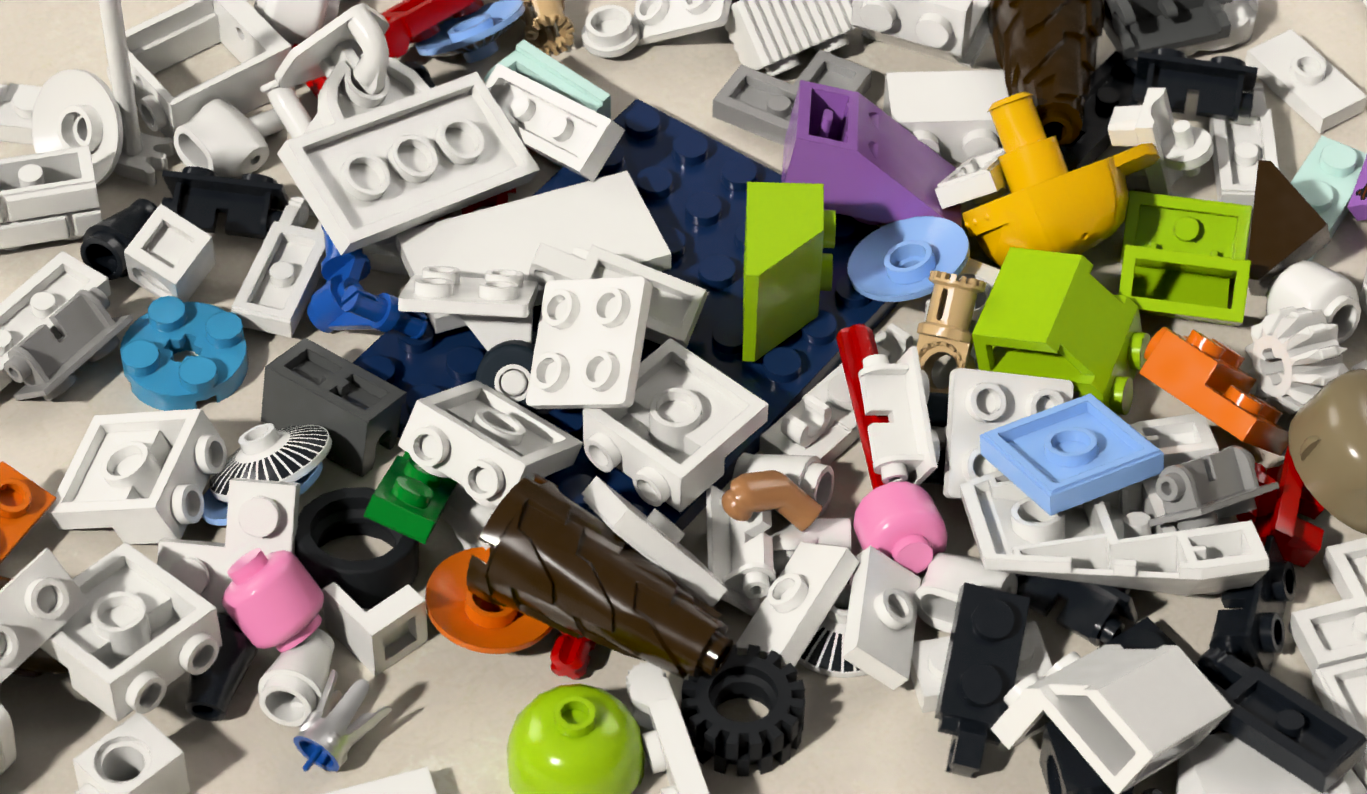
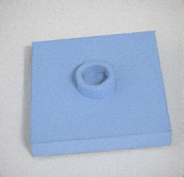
M1092 394L1084 395L980 435L981 455L1050 516L1159 475L1164 469V453Z

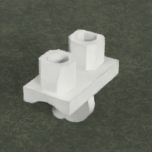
M1148 88L1143 105L1114 107L1108 124L1111 145L1115 147H1135L1140 144L1153 143L1160 156L1154 165L1125 176L1127 190L1151 191L1154 194L1173 196L1171 187L1174 182L1182 177L1183 174L1188 177L1198 175L1201 171L1200 166L1209 161L1213 155V141L1208 131L1199 127H1192L1186 120L1174 123L1166 88Z

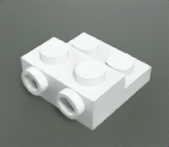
M670 338L640 363L635 399L631 407L585 408L583 410L584 450L589 460L598 469L610 472L616 467L632 478L636 492L646 503L658 507L663 502H666L681 513L724 475L725 457L768 421V403Z
M474 380L417 400L398 447L407 451L412 460L424 471L438 477L455 480L463 485L465 491L477 503L495 510L507 493L524 477L534 481L533 473L545 478L547 475L573 465L583 442L491 387Z
M202 409L94 415L55 494L56 500L47 510L46 514L58 530L113 528L122 542H127L128 544L159 543L164 538L181 540L187 525L197 523L203 515L204 497L202 492L210 475L222 472L226 465L227 450L225 442Z
M125 542L72 579L89 601L40 646V648L68 668L73 689L118 722L133 710L140 714H145L155 709L163 700L167 686L188 671L192 675H199L207 671L218 656L219 648L222 646L217 608Z

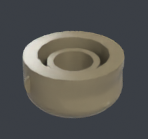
M1367 369L1350 370L1328 382L1297 411L1290 422L1288 442L1289 452L1295 469L1306 488L1319 504L1342 523L1367 535Z

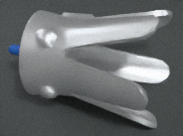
M332 669L316 710L308 715L299 727L300 732L293 740L296 748L308 759L303 766L304 771H308L313 764L328 771H338L340 766L347 761V753L350 748L391 712L392 708L383 706L375 713L361 715L349 725L368 694L369 683L366 679L357 680L343 696L341 691L333 690L338 675Z

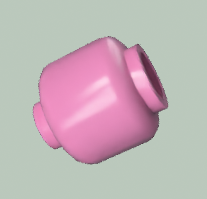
M907 481L889 482L867 494L855 510L853 527L862 550L871 545L917 576L927 571L928 565L933 560L935 554L945 552L948 533L945 523L932 497L920 485Z
M257 548L237 560L227 571L232 582L227 586L223 594L222 605L255 647L259 649L276 647L279 652H285L308 638L321 624L322 618L318 613L324 602L323 591L298 558L291 552L281 550L265 555L260 548Z

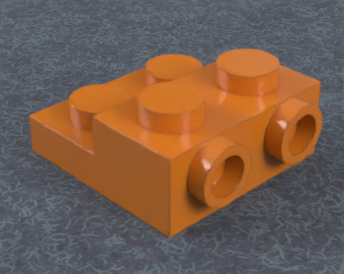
M1163 327L1156 332L1145 349L1144 359L1147 361L1139 374L1242 442L1279 456L1282 455L1289 444V431L1277 424L1283 413L1254 394L1250 393L1248 395L1256 379L1239 369L1245 360L1243 356L1216 339L1212 338L1211 340L1194 329L1188 337L1178 335L1167 327Z

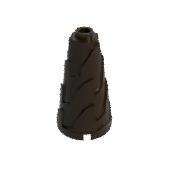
M988 0V27L992 36L996 59L1004 71L1009 95L1012 96L1020 92L1034 94L1031 97L1046 137L1056 136L1059 146L1070 145L1080 134L1083 124L1085 97L1090 94L1091 72L1096 70L1098 38L1102 37L1104 26V0Z
M533 473L534 481L524 477L501 500L478 538L490 546V556L487 563L471 555L467 571V587L470 592L487 602L512 608L573 637H586L621 654L647 661L682 679L687 675L698 678L703 676L705 672L715 676L721 670L734 644V641L726 636L728 626L718 619L722 614L678 586L664 570L627 545L604 522L564 496L559 491L558 485Z

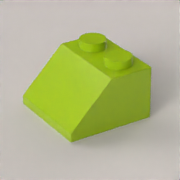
M747 182L742 361H757L818 317L820 291H832L833 254L822 253L823 248H835L836 210H824V184Z

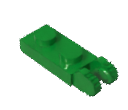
M405 451L403 456L397 455L376 488L364 513V517L426 544L457 482L451 478L438 477L424 471L412 460L409 453Z

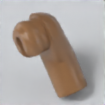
M776 470L740 474L730 482L731 488L722 495L721 501L724 511L734 520L747 521L751 518L753 512L775 509L801 532L813 523L823 507L786 475Z

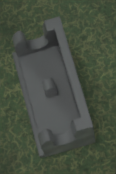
M1104 0L1105 16L1103 29L1124 61L1137 58L1139 51L1151 53L1156 48L1177 49L1229 37L1231 23L1220 4L1230 3L1233 0Z
M304 338L265 366L261 422L272 423L276 430L302 425H317L325 428L332 439V447L326 458L363 477L373 469L378 440L380 445L389 450L394 447L399 433L401 408L406 403L407 392Z

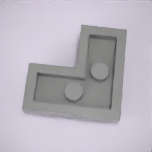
M819 50L792 85L741 64L713 99L712 117L784 145L800 80L855 91L864 96L871 87L872 69Z

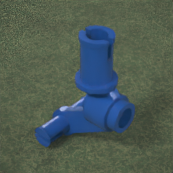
M321 224L324 232L326 257L321 262V274L326 279V283L311 296V302L307 305V314L312 324L325 333H331L334 330L367 329L388 332L393 329L410 336L412 339L420 338L427 328L428 321H424L427 319V316L424 313L398 311V297L389 293L374 295L364 291L359 282L369 275L371 263L368 256L363 254V248L341 256Z

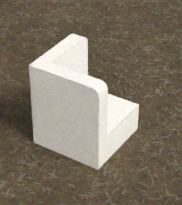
M335 582L322 589L326 628L375 676L428 641L426 601L409 584L371 609H362Z

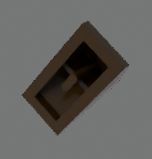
M1258 160L1248 260H1251L1248 287L1251 295L1264 296L1267 293L1269 284L1276 275L1292 264L1310 259L1331 242L1327 223L1271 161Z

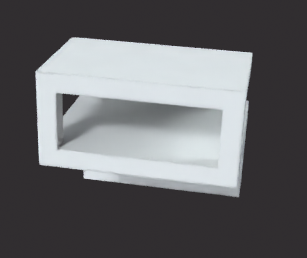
M988 0L852 1L851 25L863 29L864 31L861 35L864 38L969 68H973L990 34L987 20Z
M1105 644L1082 658L1076 651L1067 654L1052 666L1041 680L1035 673L1022 679L1005 695L1003 700L1009 708L992 726L991 730L1009 750L1043 731L1046 722L1053 721L1115 794H1121L1199 746L1233 708L1178 645H1162L1157 649H1124L1120 644Z

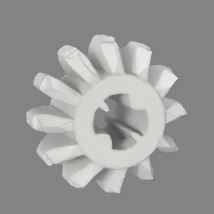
M1294 306L1274 311V314L1266 315L1261 323L1251 327L1253 343L1245 347V350L1252 359V368L1247 373L1254 375L1256 378V395L1258 397H1267L1270 405L1289 415L1296 414L1328 382L1349 371L1342 360V354L1348 348L1341 347L1337 340L1338 325L1327 324L1322 309L1310 310L1305 307L1295 309Z

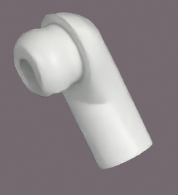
M850 518L815 519L803 532L793 524H789L771 535L773 542V564L776 575L781 574L800 542L847 547L851 551Z

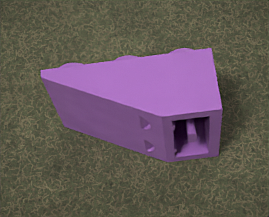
M800 80L784 141L781 183L824 184V210H836L838 214L852 216L855 220L867 225L889 224L917 216H935L951 220L962 228L961 203L942 209L934 190L938 187L937 184L957 168L926 144L919 141L916 136L859 92Z

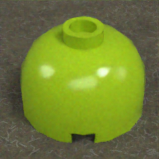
M585 684L559 685L540 693L517 715L510 732L507 744L509 786L514 794H631L637 788L638 783L641 785L645 774V757L639 724L624 703L601 688Z

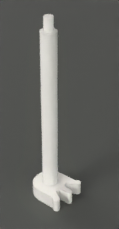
M98 0L113 96L118 103L123 122V145L114 172L122 177L145 182L149 186H155V170L161 172L168 170L167 156H172L175 153L173 139L171 137L162 138L140 132L121 0Z

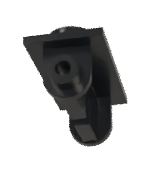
M1156 48L1151 53L1139 51L1132 101L1144 102L1148 88H1166L1171 111L1184 114L1187 93L1198 94L1196 116L1237 122L1238 116H1251L1254 97L1252 93H1254L1258 68L1246 66V63L1241 59L1229 56H1216L1211 58L1210 61L1187 58L1185 53L1171 48Z
M195 166L185 167L182 172L163 170L162 177L173 198L164 197L161 204L201 230L209 233H215L218 213L223 212L228 213L224 230L226 235L265 240L273 222L279 221L286 205L288 206V201H290L283 184H278L275 179L262 174H244L241 179L219 177L212 170Z
M1267 535L1264 547L1269 558V571L1251 587L1230 589L1222 593L1221 601L1224 608L1242 609L1218 610L1209 644L1210 649L1213 647L1214 649L1219 648L1221 651L1225 650L1227 655H1233L1242 662H1254L1257 667L1268 674L1271 672L1274 654L1280 653L1284 646L1283 615L1286 602L1293 601L1296 593L1294 567L1291 562L1284 561L1274 535Z
M1015 574L1018 580L1016 595L1031 598L1029 608L1047 617L1058 598L1065 599L1067 603L1058 615L1057 623L1095 646L1107 643L1124 631L1125 624L1118 620L1121 615L1134 623L1139 618L1132 597L1128 596L1131 592L1130 588Z

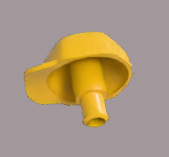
M1020 92L992 103L987 112L991 114L1005 152L1004 155L997 158L1011 194L962 213L965 223L964 227L971 238L976 237L986 256L1000 267H1002L1010 247L1082 255L1083 252L1095 247L1113 235L1124 222L1129 200L1125 176L1157 163L1160 156L1156 146L1153 143L1140 144L1069 172L1056 136L1046 137L1031 97L1034 94Z

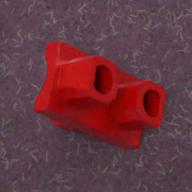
M1288 445L1284 463L1266 470L1263 465L1255 463V472L1259 486L1278 482L1279 489L1254 497L1257 509L1237 515V520L1239 522L1252 520L1264 547L1267 535H1274L1283 559L1300 567H1305L1321 549L1324 530L1298 518L1297 514L1300 513L1315 520L1325 508L1319 504L1304 485L1295 469Z

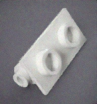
M911 346L896 363H889L888 356L884 354L867 356L862 360L863 368L858 372L865 416L888 415L889 423H871L867 427L874 472L881 474L882 483L884 484L907 481L920 485L938 468L940 442L936 431L932 430L930 426L927 408L930 384L927 373L921 370L917 346Z
M712 485L706 490L708 569L728 588L720 599L753 617L760 607V598L767 595L769 587L776 580L773 564L772 537L764 533L772 527L771 510L753 512L751 518L747 521L734 520L722 507V495L725 492Z
M45 548L0 590V684L89 601L48 548Z

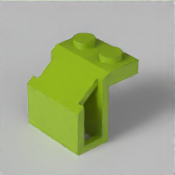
M1129 191L1120 257L1122 270L1118 295L1128 296L1138 305L1140 314L1232 326L1241 325L1244 319L1251 260H1245L1252 206ZM1230 278L1235 279L1232 307L1230 309L1228 308Z
M1016 247L1009 248L972 333L979 370L1070 380L1074 385L1073 391L1078 392L1079 397L1092 394L1118 416L1127 415L1130 411L1134 391L1133 380L1137 370H1141L1147 361L1144 359V353L1151 339L1148 333L1142 332L1138 305L1128 296L1115 295L1109 292L1090 274L1094 265L1083 255Z

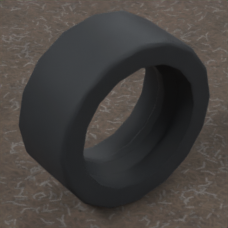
M368 487L341 488L321 494L303 507L298 515V526L295 535V556L321 590L335 582L362 609H371L407 584L412 586L419 573V542L364 517V513L376 489ZM348 535L370 536L381 539L393 547V549L382 556L369 560L355 561L330 556L320 548L330 540Z

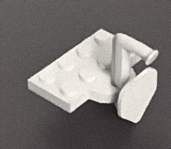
M365 3L351 7L294 47L276 71L275 80L260 87L262 93H267L274 110L292 139L284 142L277 155L341 256L529 183L540 170L477 72L430 88L416 71L395 58L389 57V49L384 34L390 25L382 14ZM326 76L327 79L318 94V112L312 120L298 99L293 86Z

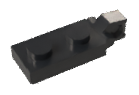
M966 582L960 588L935 718L939 719L938 732L952 735L945 772L973 778L974 772H979L985 743L998 746L1001 742L991 728L1009 708L1003 699L1015 685L1031 599L1029 597Z

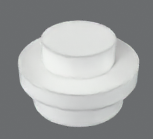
M605 5L590 12L581 33L585 49L595 56L616 58L628 53L637 45L640 38L637 21L631 17L627 9L618 5Z

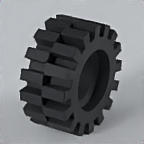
M734 644L726 663L715 676L705 672L703 676L698 678L688 675V680L684 679L681 691V715L692 746L695 747L697 760L704 765L711 757H714L713 771L725 774L728 764L737 765V777H749V765L757 764L762 775L772 771L773 757L781 765L790 759L791 748L797 750L801 742L805 712V687L803 680L797 681V669L791 662L781 668L782 655L771 650L767 658L762 659L760 658V646L748 644L747 655H738L737 644ZM746 698L763 704L768 708L769 713L756 721L737 722L723 717L717 712L716 708L725 701Z

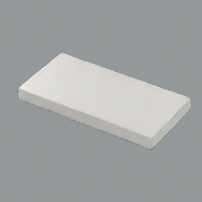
M628 171L597 178L594 182L586 181L418 226L395 235L396 248L410 278L413 275H422V268L449 266L460 269V277L485 278L486 271L509 269L523 272L524 280L530 281L528 280L530 265L541 242L572 254L574 247L589 250L591 244L658 271L671 269L672 254ZM539 284L538 295L533 307L542 305L545 287ZM427 313L436 334L466 326V323L459 314Z

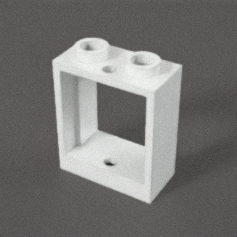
M188 0L125 31L136 106L139 108L146 125L154 132L160 130L165 137H171L173 144L175 129L189 122L203 106L214 99L228 102L243 115L270 102L267 93H262L260 87L275 80L276 71L287 54L292 50V46L246 0ZM219 42L242 63L175 97L153 76ZM108 66V67H107V75H108L109 81H110V83H111L110 72H109V66Z

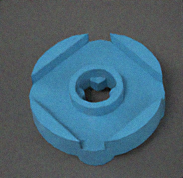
M173 296L160 297L154 300L148 307V313L139 317L126 331L120 347L124 376L131 383L132 392L143 403L163 411L197 409V401L207 400L215 395L217 403L230 397L244 381L249 365L243 324L238 315L206 303L183 302L181 299ZM181 351H193L198 356H186L182 362H175L173 355Z

